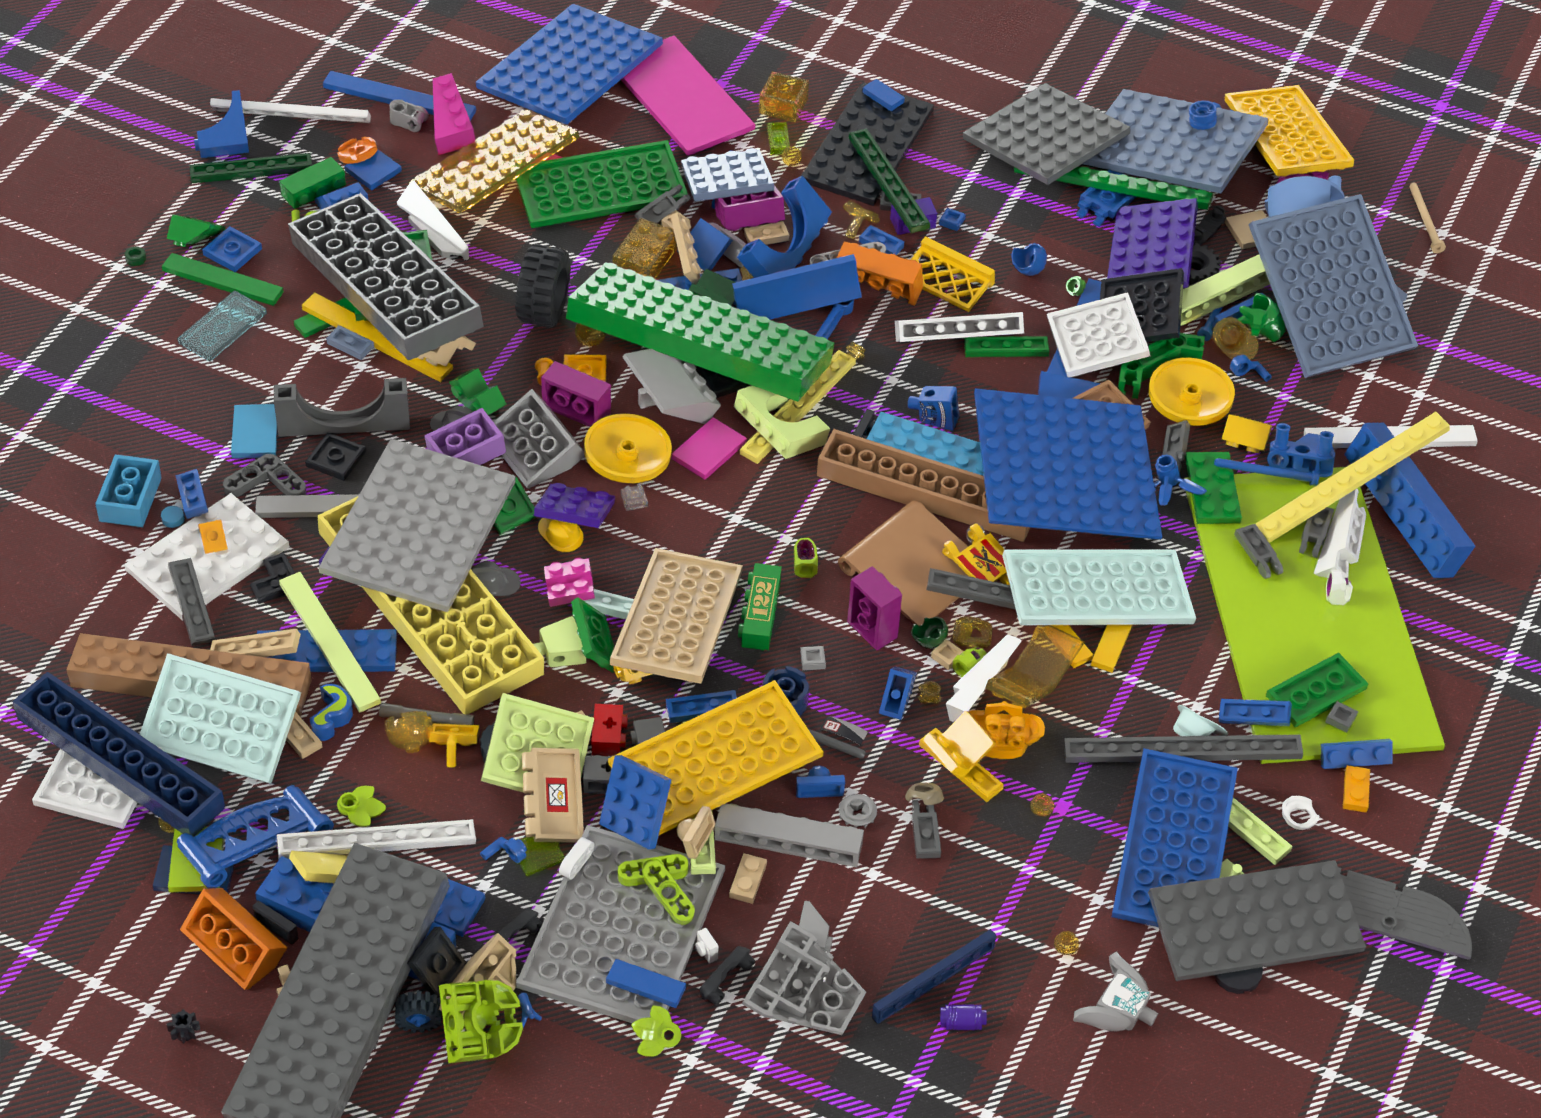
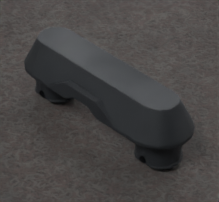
M1220 205L1215 206L1201 223L1195 227L1193 246H1195V243H1200L1199 246H1201L1218 231L1221 224L1226 220L1224 207Z
M527 908L504 927L499 934L507 941L510 935L516 934L525 927L531 934H535L543 923L537 917L538 912Z
M741 946L735 948L699 988L703 1000L708 999L714 1005H718L725 997V993L718 987L726 978L727 973L737 965L744 971H748L755 964V959L749 954L750 949Z

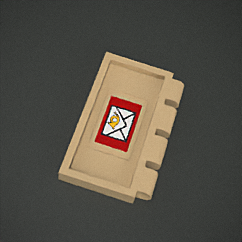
M532 748L530 752L522 753V770L530 771L523 773V793L532 794L524 796V815L533 817L525 819V836L534 837V842H577L584 833L579 749Z

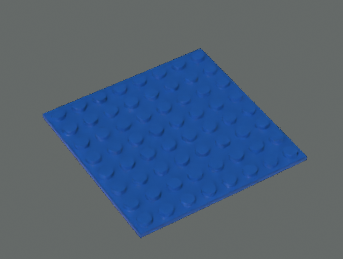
M975 388L974 396L989 523L1162 539L1140 405Z

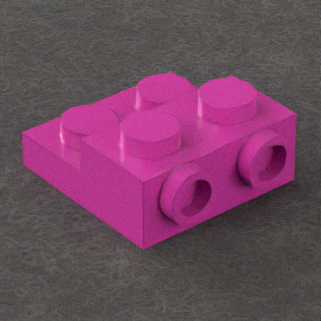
M575 558L571 562H553L550 566H544L550 607L571 603L577 597L583 601L595 598L589 558Z

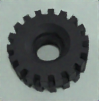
M1195 243V246H1193L1191 268H1195L1198 271L1190 269L1189 286L1218 274L1220 271L1221 260H1219V255H1214L1215 251L1213 249L1208 250L1206 245L1200 247V243Z

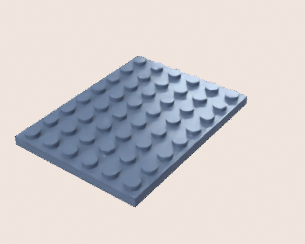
M1123 89L1105 114L1130 126V134L1082 164L1221 194L1268 125V118L1217 108L1216 125L1210 129L1198 130L1190 126L1189 106L1193 103Z
M1361 194L1252 221L1249 224L1305 378L1418 347Z

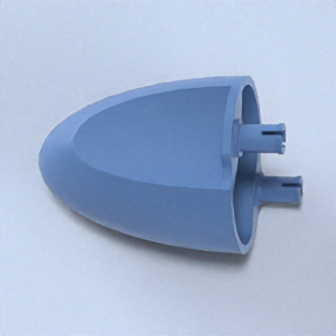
M1336 175L1329 177L1328 180L1310 176L1286 179L1269 187L1268 199L1265 200V209L1269 217L1343 199L1345 196L1341 190L1342 179Z

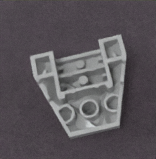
M790 921L742 1004L763 1017L842 1035L866 991L845 969H840L833 961L834 957L829 951L826 953L816 943L818 939L812 933Z

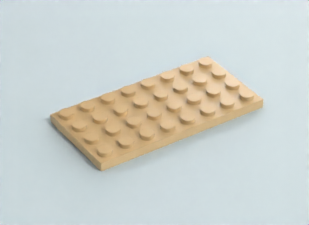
M655 548L610 657V665L701 684L742 574L743 565Z

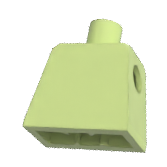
M573 616L539 630L540 642L533 645L542 656L545 655L550 667L586 663V657L581 650L583 647L582 642L577 634L578 627Z

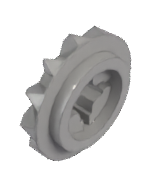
M849 795L839 805L840 819H843L846 825L851 824L855 828L858 826L866 828L869 823L874 822L877 816V806L866 795ZM862 808V814L853 815L854 810L858 811Z

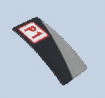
M827 716L820 728L821 730L843 736L859 745L862 744L868 733L866 730L850 722Z

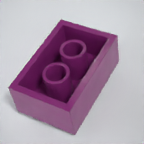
M775 186L774 191L715 199L716 216L724 228L730 231L739 230L741 227H756L763 223L774 224L780 220H785L784 199Z
M556 361L553 362L541 377L542 399L553 412L589 427L598 420L611 415V384Z
M873 566L851 579L847 623L876 651L898 638L902 602L901 591L896 586H893L884 574L878 572Z

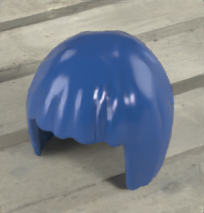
M1031 243L1025 246L1024 249L1014 248L1011 254L1014 267L1026 276L1039 274L1047 263L1046 250L1040 244Z

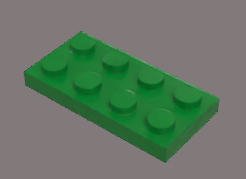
M1186 452L1185 460L1189 480L1207 490L1203 495L1191 493L1197 524L1241 523L1242 516L1233 469L1214 465V461L1217 458L1231 460L1230 453Z
M1338 652L1267 690L1266 697L1270 701H1291L1290 723L1296 728L1333 708L1337 701L1342 703L1366 690L1368 682Z

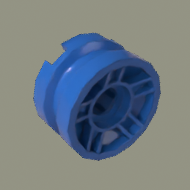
M1203 100L1189 106L1190 126L1198 130L1214 127L1217 123L1216 105L1213 102Z

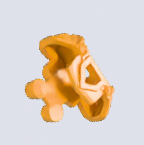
M1006 701L987 704L985 710L968 711L995 742V745L985 755L987 757L997 759L1021 757L1028 746L1039 741L1044 736L1045 726L1040 717L1033 714L1022 713L1021 706L1009 704ZM1003 710H1005V711L1008 712L1009 714H998V713L1001 712V711H1003Z

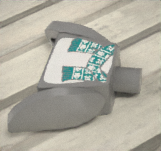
M1116 951L1109 956L1110 967L1114 974L1110 984L1097 1005L1076 1010L1073 1021L1107 1031L1132 1030L1138 1019L1152 1026L1158 1013L1146 1006L1151 996L1146 981Z

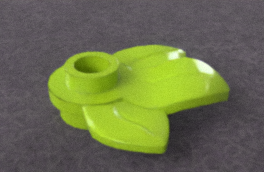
M373 786L357 787L352 793L348 792L341 795L337 802L338 811L348 816L349 821L359 827H369L371 825L370 818L381 815L386 810V806L381 801L373 798Z
M653 1005L650 1017L640 1018L631 1024L636 1035L643 1040L637 1050L643 1056L659 1055L665 1047H674L681 1039L680 1028L672 1022L670 1013L661 1006ZM667 1030L673 1032V1037L669 1040L664 1038V1033Z

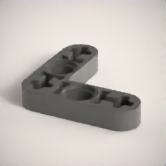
M274 454L261 456L228 476L223 482L224 493L226 495L232 493L235 497L241 496L267 479L286 496L307 494L305 482ZM250 473L257 474V476L254 478L246 477V475ZM283 474L289 476L285 480H279L277 478L279 475Z

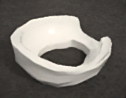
M1291 796L1282 804L1283 818L1294 829H1310L1319 820L1320 816L1316 814L1312 807V800L1307 797ZM1294 810H1306L1311 818L1307 822L1299 824L1291 819L1290 813Z

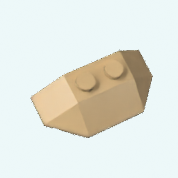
M499 933L495 934L470 958L452 983L498 980L510 986L514 991L516 988V949Z

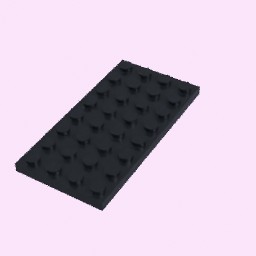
M862 82L801 176L811 186L874 206L883 190L849 140V133L867 128L896 171L932 114L934 104L901 94L905 97L904 103L890 111L863 93V87L869 83Z

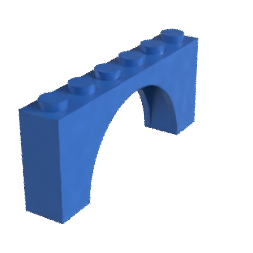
M803 176L789 181L781 192L789 207L793 221V238L786 253L777 252L766 246L760 239L746 244L737 256L738 260L753 278L794 269L803 260L802 256L811 248L812 241L819 236L820 229L828 222V217L832 211Z

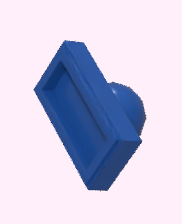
M814 766L809 771L807 777L796 778V798L844 796V775L831 776L829 770L824 766Z

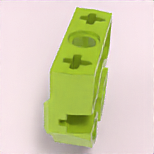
M498 980L450 983L439 986L448 1063L495 1058L507 1053L518 1044L523 1024L522 1022L517 1023L516 1019L513 1018V1014H516L515 1008L520 1007V1001L510 986ZM504 1010L506 1024L500 1025V1020L497 1021L496 1016L499 1015L498 1011ZM486 1025L491 1026L488 1033L483 1031Z

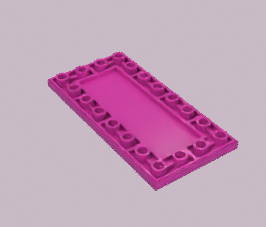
M675 36L664 39L663 44L621 79L687 156L755 130V123Z

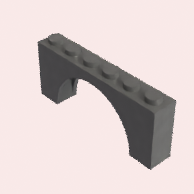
M406 378L384 379L382 392L373 402L350 411H330L316 407L300 395L296 384L274 385V407L279 437L327 434V432L337 434L410 429Z

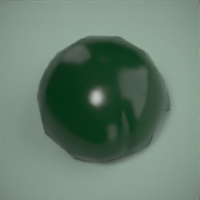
M937 616L925 617L922 625H913L911 635L920 646L926 649H933L944 642L948 636V626L943 618Z

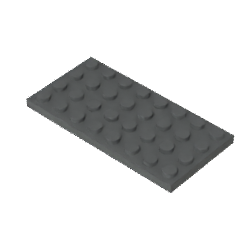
M1336 860L1150 888L1148 892L1176 981L1363 952L1366 948Z

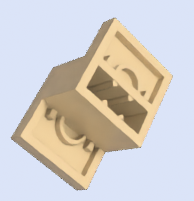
M462 336L417 358L423 360L426 357L425 360L434 366H437L438 363L447 366L456 348L463 350L465 347L472 351L476 343L466 336Z

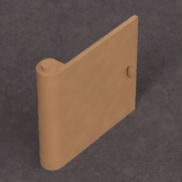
M913 500L838 559V564L841 570L849 576H853L857 572L860 574L871 566L878 572L883 573L886 579L901 591L902 602L900 612L913 624L922 625L925 617L938 616L960 598L926 590L930 568L968 576L952 559L942 553V549L945 548L944 544L948 541H952L959 552L968 546L930 513L921 502Z

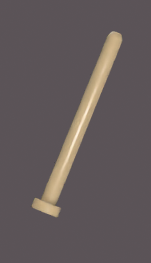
M1411 183L1410 190L1432 242L1431 250L1433 253H1441L1446 248L1445 243L1438 237L1417 184Z

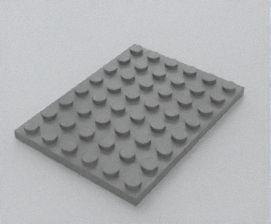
M390 439L319 566V573L448 612L515 484L516 476Z
M587 825L582 837L595 843L594 850L573 879L563 877L517 979L516 988L633 1023L640 1018L650 1017L653 1005L661 1006L667 1011L670 1006L607 984L606 977L615 959L680 981L697 941V931L701 930L725 872V865L715 862L716 874L691 875L690 858L685 853L656 845L655 849H647L617 833ZM672 854L684 855L689 863L688 874L684 878L675 881L695 908L693 920L687 925L677 924L647 884L637 886L622 885L618 881L619 865L625 861ZM674 864L676 869H681L679 864ZM652 869L650 870V874H657L659 870L656 872ZM626 871L627 876H632L630 871ZM667 887L662 890V895L667 899H671L676 895V892L673 888ZM678 900L677 903H675L679 908L678 915L680 916L683 914L685 917H687L688 909L682 910L679 906Z

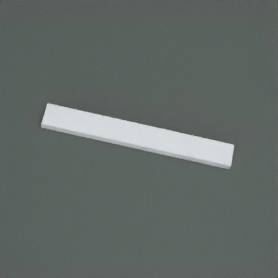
M211 98L210 106L214 111L228 112L232 100ZM241 101L243 113L363 123H369L371 120L368 110Z
M1451 425L1450 431L1424 447L1476 446L1478 440L1473 425ZM1388 426V429L1396 437L1412 426ZM1362 427L1305 428L1304 436L1308 433L1320 435L1322 431H1329L1334 434L1333 448H1348Z
M472 819L277 834L279 859L281 856L289 859L291 850L339 855L349 854L354 842L379 851L471 845L476 844V836Z

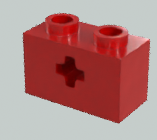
M595 704L591 741L592 756L612 757L621 753V748H625L626 733H622V729H627L628 715L623 714V705Z

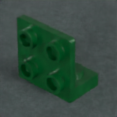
M705 269L696 285L692 283L689 290L700 296H707L712 300L733 306L735 300L732 283L736 282Z

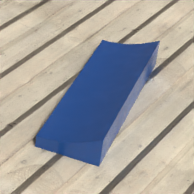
M854 254L732 283L735 307L740 310H747L757 316L767 317L769 320L862 297Z

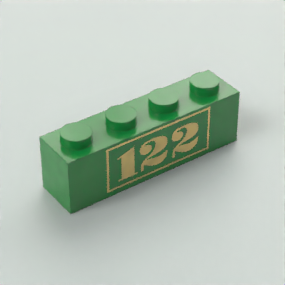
M755 563L754 571H749L748 585H751V587L746 589L744 600L748 604L747 607L743 606L741 620H744V624H739L738 637L742 638V647L769 651L781 584L782 566Z

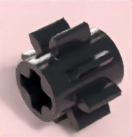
M182 1009L181 1012L171 1014L172 1022L167 1023L168 1032H171V1039H178L183 1044L190 1039H195V1031L200 1030L199 1021H196L195 1013L189 1014Z

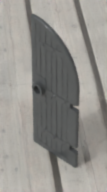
M1350 870L1347 876L1341 875L1360 929L1464 959H1471L1472 941L1469 930L1461 916L1442 899L1407 886L1403 887L1402 892L1395 890L1396 883Z

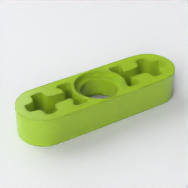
M672 854L625 861L618 867V881L624 886H637L646 884L643 879V871L645 865L651 861H658L663 865H667L666 869L674 880L682 879L688 874L689 863L684 855ZM674 864H679L681 869H676ZM626 871H630L632 876H627ZM659 872L657 874H650V877L655 876L658 879V881L661 882V880L658 877Z
M658 861L647 863L643 871L645 883L677 924H689L693 920L695 908L662 863ZM651 869L654 872L658 870L660 871L658 877L662 883L659 885V887H656L659 883L658 879L655 876L650 877ZM664 888H673L676 895L671 899L665 898L662 895ZM678 900L679 906L682 910L688 909L687 917H685L683 914L680 916L678 915L679 908L675 904Z

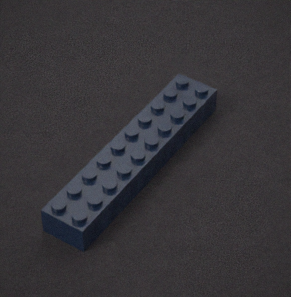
M46 672L12 701L18 720L182 834L188 833L195 837L225 809L222 790L49 672Z

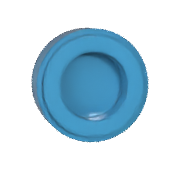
M178 506L166 507L161 512L162 523L169 528L180 526L184 522L183 510Z

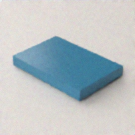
M274 404L234 405L232 458H260L266 454L276 455L278 428Z

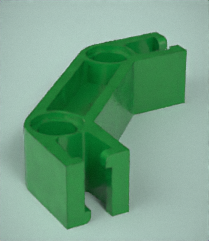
M1180 333V338L1160 340L1148 345L1149 357L1121 364L1118 389L1125 395V384L1134 386L1132 398L1138 399L1141 382L1150 378L1153 372L1163 363L1177 358H1197L1202 360L1205 336Z

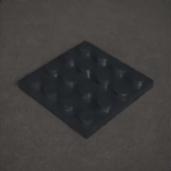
M1183 269L1102 279L1100 300L1128 293L1146 342L1180 338L1184 283Z

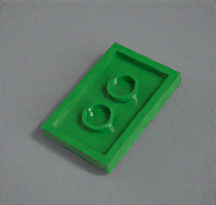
M577 597L571 601L573 608L572 615L578 627L577 634L583 646L581 650L586 658L592 659L601 668H606L614 673V666L610 665V657L614 650V645L606 615Z

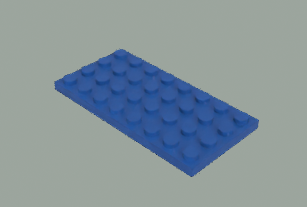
M1143 749L1111 917L1159 927L1148 894L1150 888L1220 878L1238 768Z

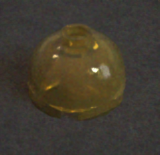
M424 711L401 713L400 719L394 720V716L385 720L384 723L386 735L391 744L398 749L406 750L407 753L420 751V747L429 742L430 734L433 731L432 715L429 714L427 716V712Z

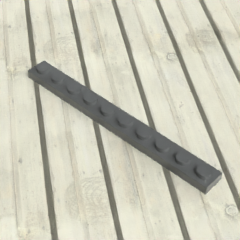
M1301 735L1064 738L1066 763L1141 762L1144 748L1202 761L1302 759L1303 757Z

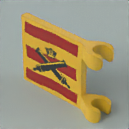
M976 523L970 526V531L968 532V536L976 542L963 551L959 552L952 541L944 544L945 548L942 549V553L952 559L969 577L996 582L1007 574L1002 556L1003 553L985 536L982 528Z

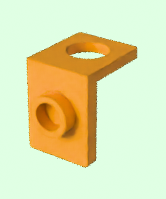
M221 519L198 524L205 554L228 549Z

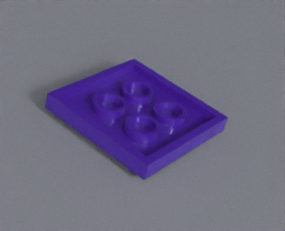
M562 483L550 484L535 506L534 516L600 528L614 505L615 496L609 495V493L604 491H587L583 487L570 488Z

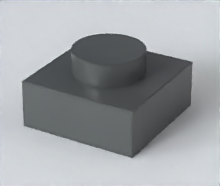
M1337 701L1329 713L1326 723L1347 733L1355 721L1358 711Z

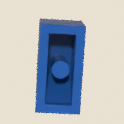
M896 666L890 669L879 714L902 720L913 690L917 672Z

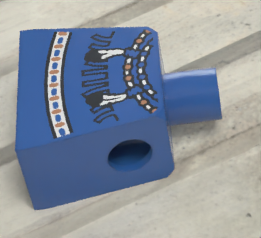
M925 386L919 397H909L908 408L919 410V417L922 423L954 431L960 417L957 388L951 386Z

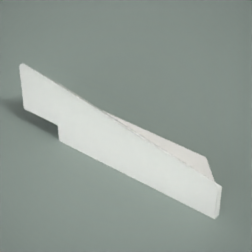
M1358 489L1339 499L1314 574L1317 576L1328 578L1331 570H1341L1348 576L1349 563L1358 562L1366 520L1364 507L1359 508L1357 504Z

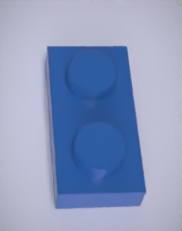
M872 225L859 236V242L862 244L871 242L883 243L886 246V254L897 255L904 248V241Z

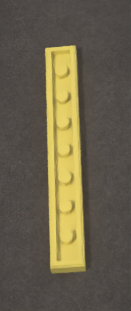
M838 350L832 356L829 367L798 402L789 399L773 416L785 422H799L856 364V359ZM757 432L740 449V455L758 464L774 447Z

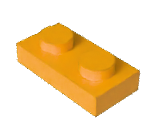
M1346 766L1343 809L1367 813L1370 769Z

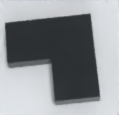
M285 553L263 560L269 577L250 583V589L258 604L286 595L280 586L279 580L291 576L295 572Z

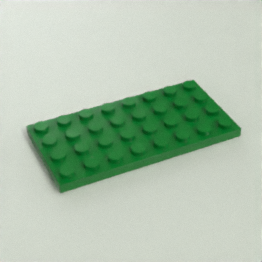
M668 140L513 166V174L531 228L640 210L679 184L683 189L673 197L674 200L678 201L688 194Z

